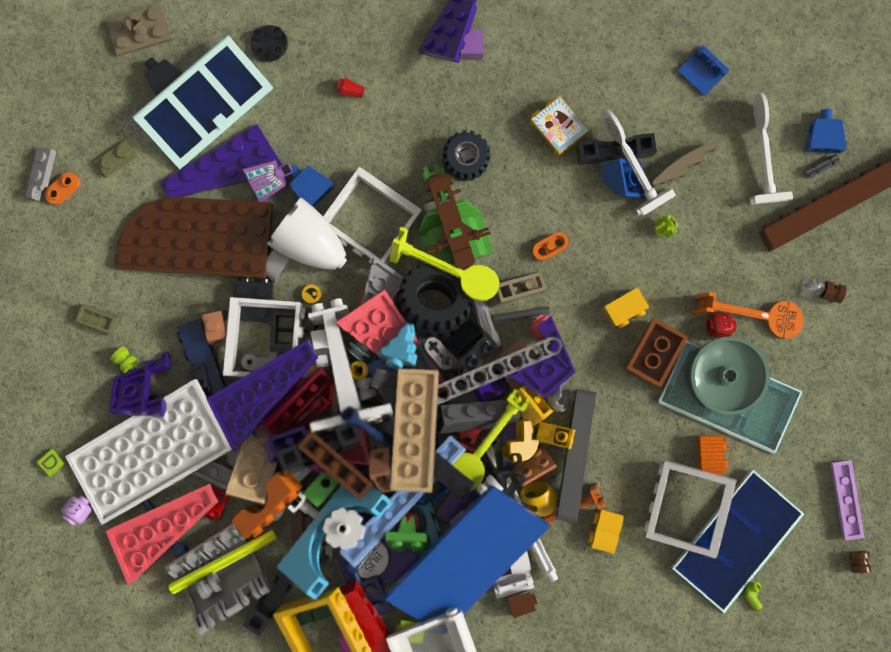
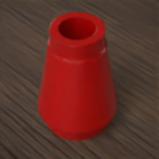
M345 77V79H339L336 92L340 93L341 96L362 98L365 87Z

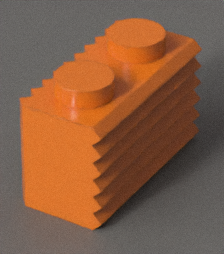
M723 435L696 436L698 469L715 474H725V470L728 468L727 459L724 458V451L727 450V441L723 439Z

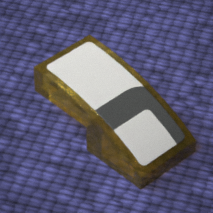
M325 328L308 330V339L318 356V359L313 364L314 369L317 367H321L323 370L333 369Z

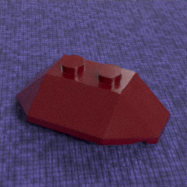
M321 367L305 372L271 410L264 425L276 435L302 426L306 429L331 403L334 379Z

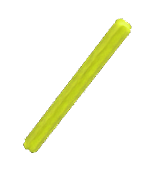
M270 530L170 583L168 588L172 594H176L197 581L206 578L209 574L215 573L276 541L277 536L273 530Z

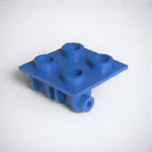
M704 45L700 46L678 70L703 96L730 71Z

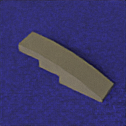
M718 140L700 146L679 158L652 181L651 187L654 188L686 177L689 174L688 168L701 164L705 160L703 155L714 152L720 147Z

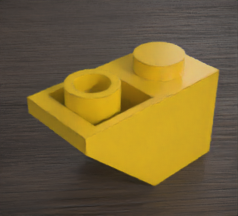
M540 422L536 440L571 449L575 429Z

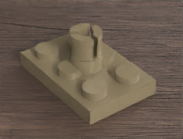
M161 4L106 20L118 57L172 41Z

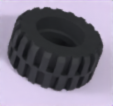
M421 263L417 265L416 269H410L408 275L403 277L400 284L397 307L406 323L413 324L415 332H420V336L430 335V338H437V336L445 338L448 337L449 332L453 334L465 323L473 299L463 292L460 278L432 265ZM425 290H438L450 298L452 306L441 311L431 310L420 303L417 295Z

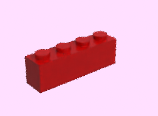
M357 580L339 588L360 630L363 632L371 652H391L387 642V637L391 633Z

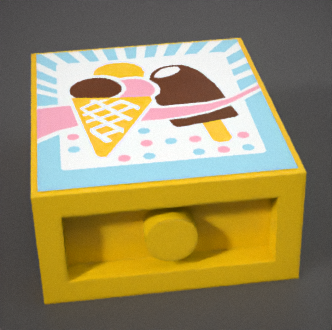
M561 96L557 99H550L542 111L539 109L530 116L531 120L529 123L531 126H535L554 149L553 153L557 158L584 138L589 131Z

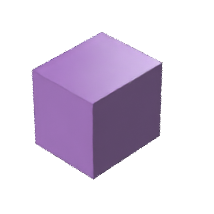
M470 30L465 35L464 49L460 50V60H483V30Z

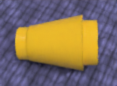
M355 361L349 367L352 378L355 380H363L368 374V367L362 361ZM360 367L363 368V374L359 372Z

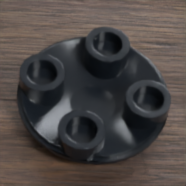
M265 25L253 31L251 49L258 59L272 62L284 55L287 50L288 40L280 27Z

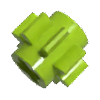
M663 214L654 221L657 224L654 226V230L659 237L663 238L666 236L668 239L677 233L675 228L678 227V223L671 215L666 217Z

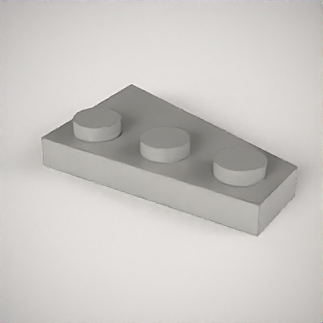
M374 257L361 305L383 290L393 300L400 289L403 276Z

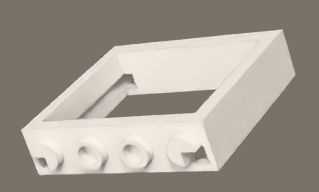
M359 167L323 216L330 224L360 180L412 215L404 226L405 229H408V232L422 214V209ZM331 225L344 246H347V244L354 248L352 251L358 256L362 257L365 255L369 258L368 262L372 264L374 257L385 264L390 259L392 244L382 259H380Z
M230 297L223 375L243 378L251 373L235 371L241 306L295 310L293 349L300 344V338L303 339L304 327H301V321L305 319L306 309L303 308L302 303Z
M668 460L665 461L664 464L660 465L658 475L661 476L660 482H656L653 494H656L655 502L652 501L649 507V513H652L650 521H646L644 531L647 532L646 538L716 558L737 480ZM670 469L726 485L710 549L654 532Z

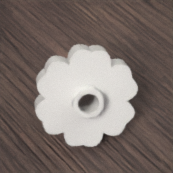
M345 508L333 511L331 514L332 518H327L323 527V531L328 534L326 541L333 548L341 547L343 550H348L356 547L357 540H362L364 537L365 527L361 525L362 517L356 511H347Z

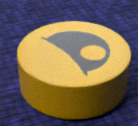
M307 285L302 290V298L309 304H315L321 299V290L316 285Z

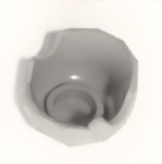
M566 382L546 398L554 411L564 412L568 409L567 397L569 393L563 391V388L567 385Z

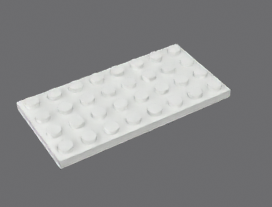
M197 379L164 397L166 401L164 417L132 416L65 456L101 525L232 450Z

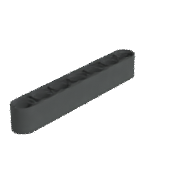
M576 389L575 391L576 399L573 401L569 426L570 429H575L571 449L566 448L556 510V520L575 524L579 513L596 392Z

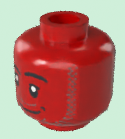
M713 314L706 321L707 333L712 338L731 337L733 332L736 331V321L733 320L730 314Z

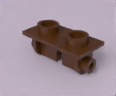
M302 511L292 512L293 546L312 523L311 516L308 513L305 514Z

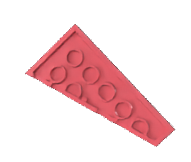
M383 290L335 323L378 356L381 348L387 346L389 340L397 336L398 331L406 324V321L387 292ZM415 336L413 343L417 348L420 345V342ZM440 373L438 385L445 382ZM440 387L438 389V395L447 388Z
M211 484L106 531L128 585L132 584L218 503Z

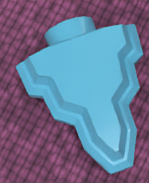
M406 323L398 331L397 336L390 339L387 346L381 348L378 356L387 360L386 364L389 367L398 370L402 369L403 365L415 366L417 355L415 354L416 346L413 343L415 338L414 325Z

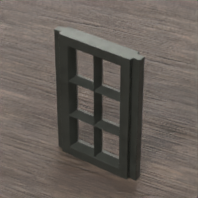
M272 308L270 352L286 353L292 349V342H277L278 332H293L294 328H278L279 317L295 319V310ZM305 308V318H309L308 314L312 313V308ZM314 325V329H304V332L311 333L312 331L325 329H318V325Z

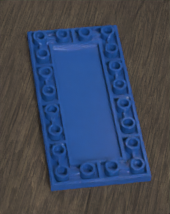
M491 484L384 595V598L421 622L444 614L446 610L452 607L461 609L464 615L550 526L542 518ZM445 623L431 626V628L443 635L448 631Z

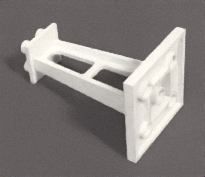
M335 299L330 301L332 308L326 310L323 308L322 303L312 305V313H309L308 316L313 326L325 324L341 413L346 407L351 406L359 412L360 418L369 425L395 419L391 404L362 410L356 384L349 368L350 362L340 326L335 323L350 313L347 304L344 305L342 299ZM341 415L310 423L312 432L318 437L334 433L335 428L347 424L342 421Z

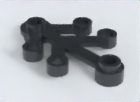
M500 432L496 437L497 443L495 439L491 443V446L494 447L496 467L488 461L485 455H482L480 459L483 460L484 468L503 487L502 491L515 500L514 492L520 484L524 483L525 476L521 472L514 473L511 476L512 482L508 488L506 480L517 464L522 462V455L518 452L511 453L506 467L504 466L502 447L506 445L507 438L503 432ZM517 475L520 477V481H517Z

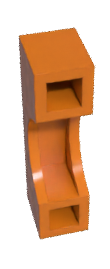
M284 471L277 472L265 485L268 494L265 508L262 509L256 505H251L242 509L231 520L244 539L259 536L263 532L262 528L271 524L275 520L274 516L286 509L285 505L298 496L297 492L302 486L294 476L289 475L286 477Z

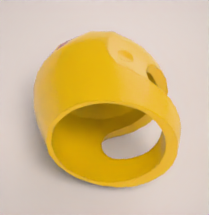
M546 482L530 483L520 492L521 500L537 516H548L557 508L558 496L555 490ZM530 491H534L535 496L533 498H527V493H529Z

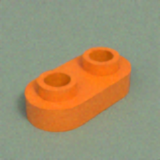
M71 172L62 174L46 189V200L53 205L63 203L78 189L80 185L79 178ZM67 179H71L70 184H66ZM53 192H57L55 197H52Z
M557 232L536 243L532 250L534 258L538 261H545L561 253L568 246V237L564 233ZM560 240L562 242V245L557 246L555 244V241ZM544 249L545 254L540 255L538 250Z

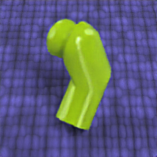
M751 581L747 585L745 598L754 611H758L763 607L757 598V594L761 590V584L757 581Z

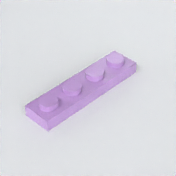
M852 460L831 462L830 466L843 540L865 538Z

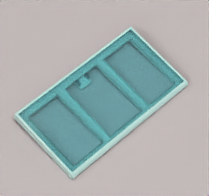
M686 340L657 403L775 455L803 391L770 377L765 396L751 410L737 415H725L706 408L697 399L692 390L690 368L695 355L702 347Z

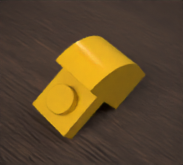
M519 419L516 423V439L507 440L506 445L502 447L503 459L509 462V455L511 453H520L522 461H525L536 452L538 440L531 438L533 434L531 421Z

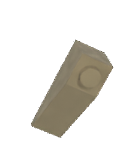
M541 272L500 283L495 296L487 300L489 307L493 308L547 290Z

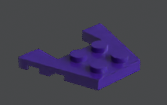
M551 316L540 324L537 329L546 339L550 337L558 338L562 344L560 352L507 375L545 398L575 373V369ZM550 340L547 349L550 352H554L557 350L558 344L556 341ZM540 353L537 354V355L533 358V360H534V359H537V358L539 357ZM510 359L511 366L517 367L515 363ZM497 363L493 366L498 371L503 372L501 364Z
M168 352L161 354L162 357L156 361H153V359L147 361L146 366L138 370L134 368L113 379L109 411L113 415L165 416V399L159 398L148 401L151 374L170 370L171 355Z

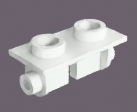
M524 571L500 577L493 584L498 599L532 589L534 585L530 571Z

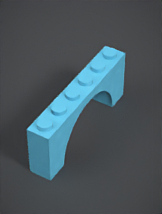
M341 485L302 536L295 542L287 555L283 557L277 568L301 590L316 600L329 584L323 577L319 566L320 548L327 534L323 531L325 520L332 518V512L340 508H345L347 511L354 510L357 513H370L380 518L392 501L373 486L359 500Z

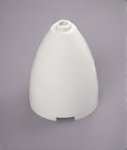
M303 198L296 202L294 208L286 215L271 236L272 239L267 243V245L284 256L311 267L335 270L337 267L341 269L347 261L344 258L346 256L344 247L331 225Z

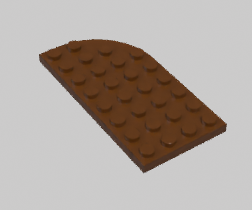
M188 197L158 199L139 209L124 226L118 240L114 268L118 270L266 279L269 245L267 243L270 241L274 204L272 202Z

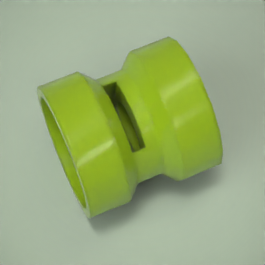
M125 346L119 348L110 358L114 364L120 365V370L123 373L128 372L138 362L135 356L129 354V350Z

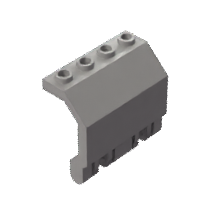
M231 524L180 558L175 559L165 568L169 575L178 580L248 543V541L243 538L235 525ZM255 552L215 572L222 583L223 590L218 593L213 592L209 598L204 600L199 595L195 583L183 589L194 614V624L201 635L209 631L210 628L215 627L216 624L212 616L215 612L218 618L224 621L227 617L229 618L243 609L244 605H249L250 602L246 594L248 591L251 590L252 595L256 599L261 597L260 593L264 595L271 591Z

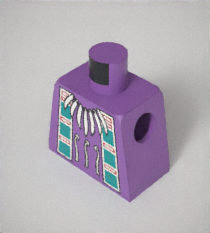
M275 159L247 166L243 169L259 202H263L287 184L284 177L293 173L288 162L278 166Z

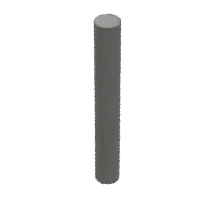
M548 306L493 315V322L550 314V308Z

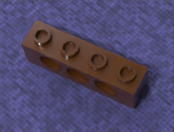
M308 430L296 444L298 448L359 500L373 485L311 430Z

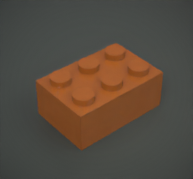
M656 318L651 319L623 370L654 388H661L688 336Z

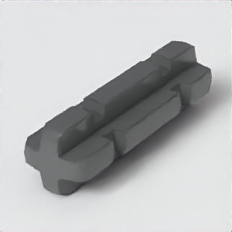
M834 154L805 169L804 174L810 179L816 174L818 175L840 163V158L837 154Z

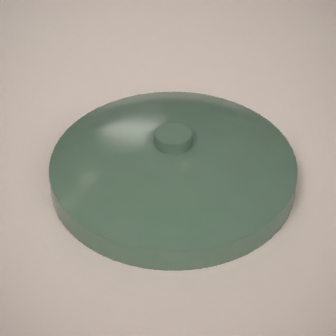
M722 337L712 340L697 352L691 364L690 383L695 396L706 408L720 414L737 415L751 410L763 399L769 386L770 372L764 355L754 344L745 339Z

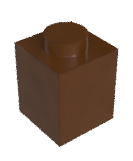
M529 590L507 596L513 618L536 611L534 605L538 603L535 594H530Z

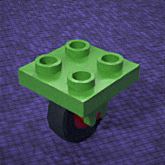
M412 506L392 528L393 532H386L385 540L389 548H392V551L404 552V549H412V552L424 553V550L429 549L430 542L425 533L427 520L423 511L416 506Z

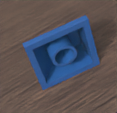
M617 159L601 165L602 178L604 179V184L622 197L646 198L644 190L627 159ZM638 161L640 167L642 168L641 161Z

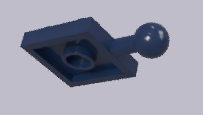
M345 560L343 564L345 572L351 574L353 581L357 580L378 615L392 611L391 604L384 598L386 592L378 575L361 579L358 572L359 563L356 567H353Z

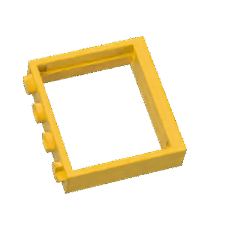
M339 587L322 592L316 600L308 596L282 604L273 614L292 652H314L295 614L328 604L351 651L371 652V648L368 646L363 632L360 630Z

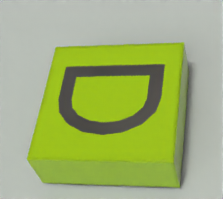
M51 449L37 462L49 477L53 476L66 464L54 449Z

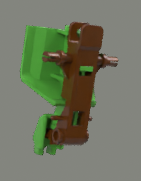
M438 163L434 164L435 171L432 173L428 171L427 167L423 168L422 178L429 199H426L424 202L434 201L436 209L427 211L418 229V235L424 253L463 270L473 266L475 258L494 252L488 236L490 231L488 227H485L480 210L465 199L455 201L454 194L460 193L461 189L452 191L450 185H453L450 173L446 174L444 168L439 167Z

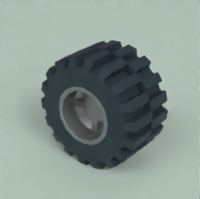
M463 130L460 134L457 132L448 139L444 146L442 158L444 168L449 171L451 176H455L457 180L459 178L463 179V181L468 179L471 181L475 180L476 177L479 178L486 171L491 158L490 146H487V140L485 138L482 139L481 134L475 135V131L470 130V133H466V130Z

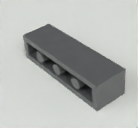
M508 400L441 406L437 413L440 433L491 429L505 413L506 407L510 402ZM518 411L516 415L513 414L504 427L515 426L520 419V412Z

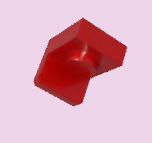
M213 486L212 489L218 503L204 516L210 520L220 521L222 518L221 512L231 496L226 495L225 491Z

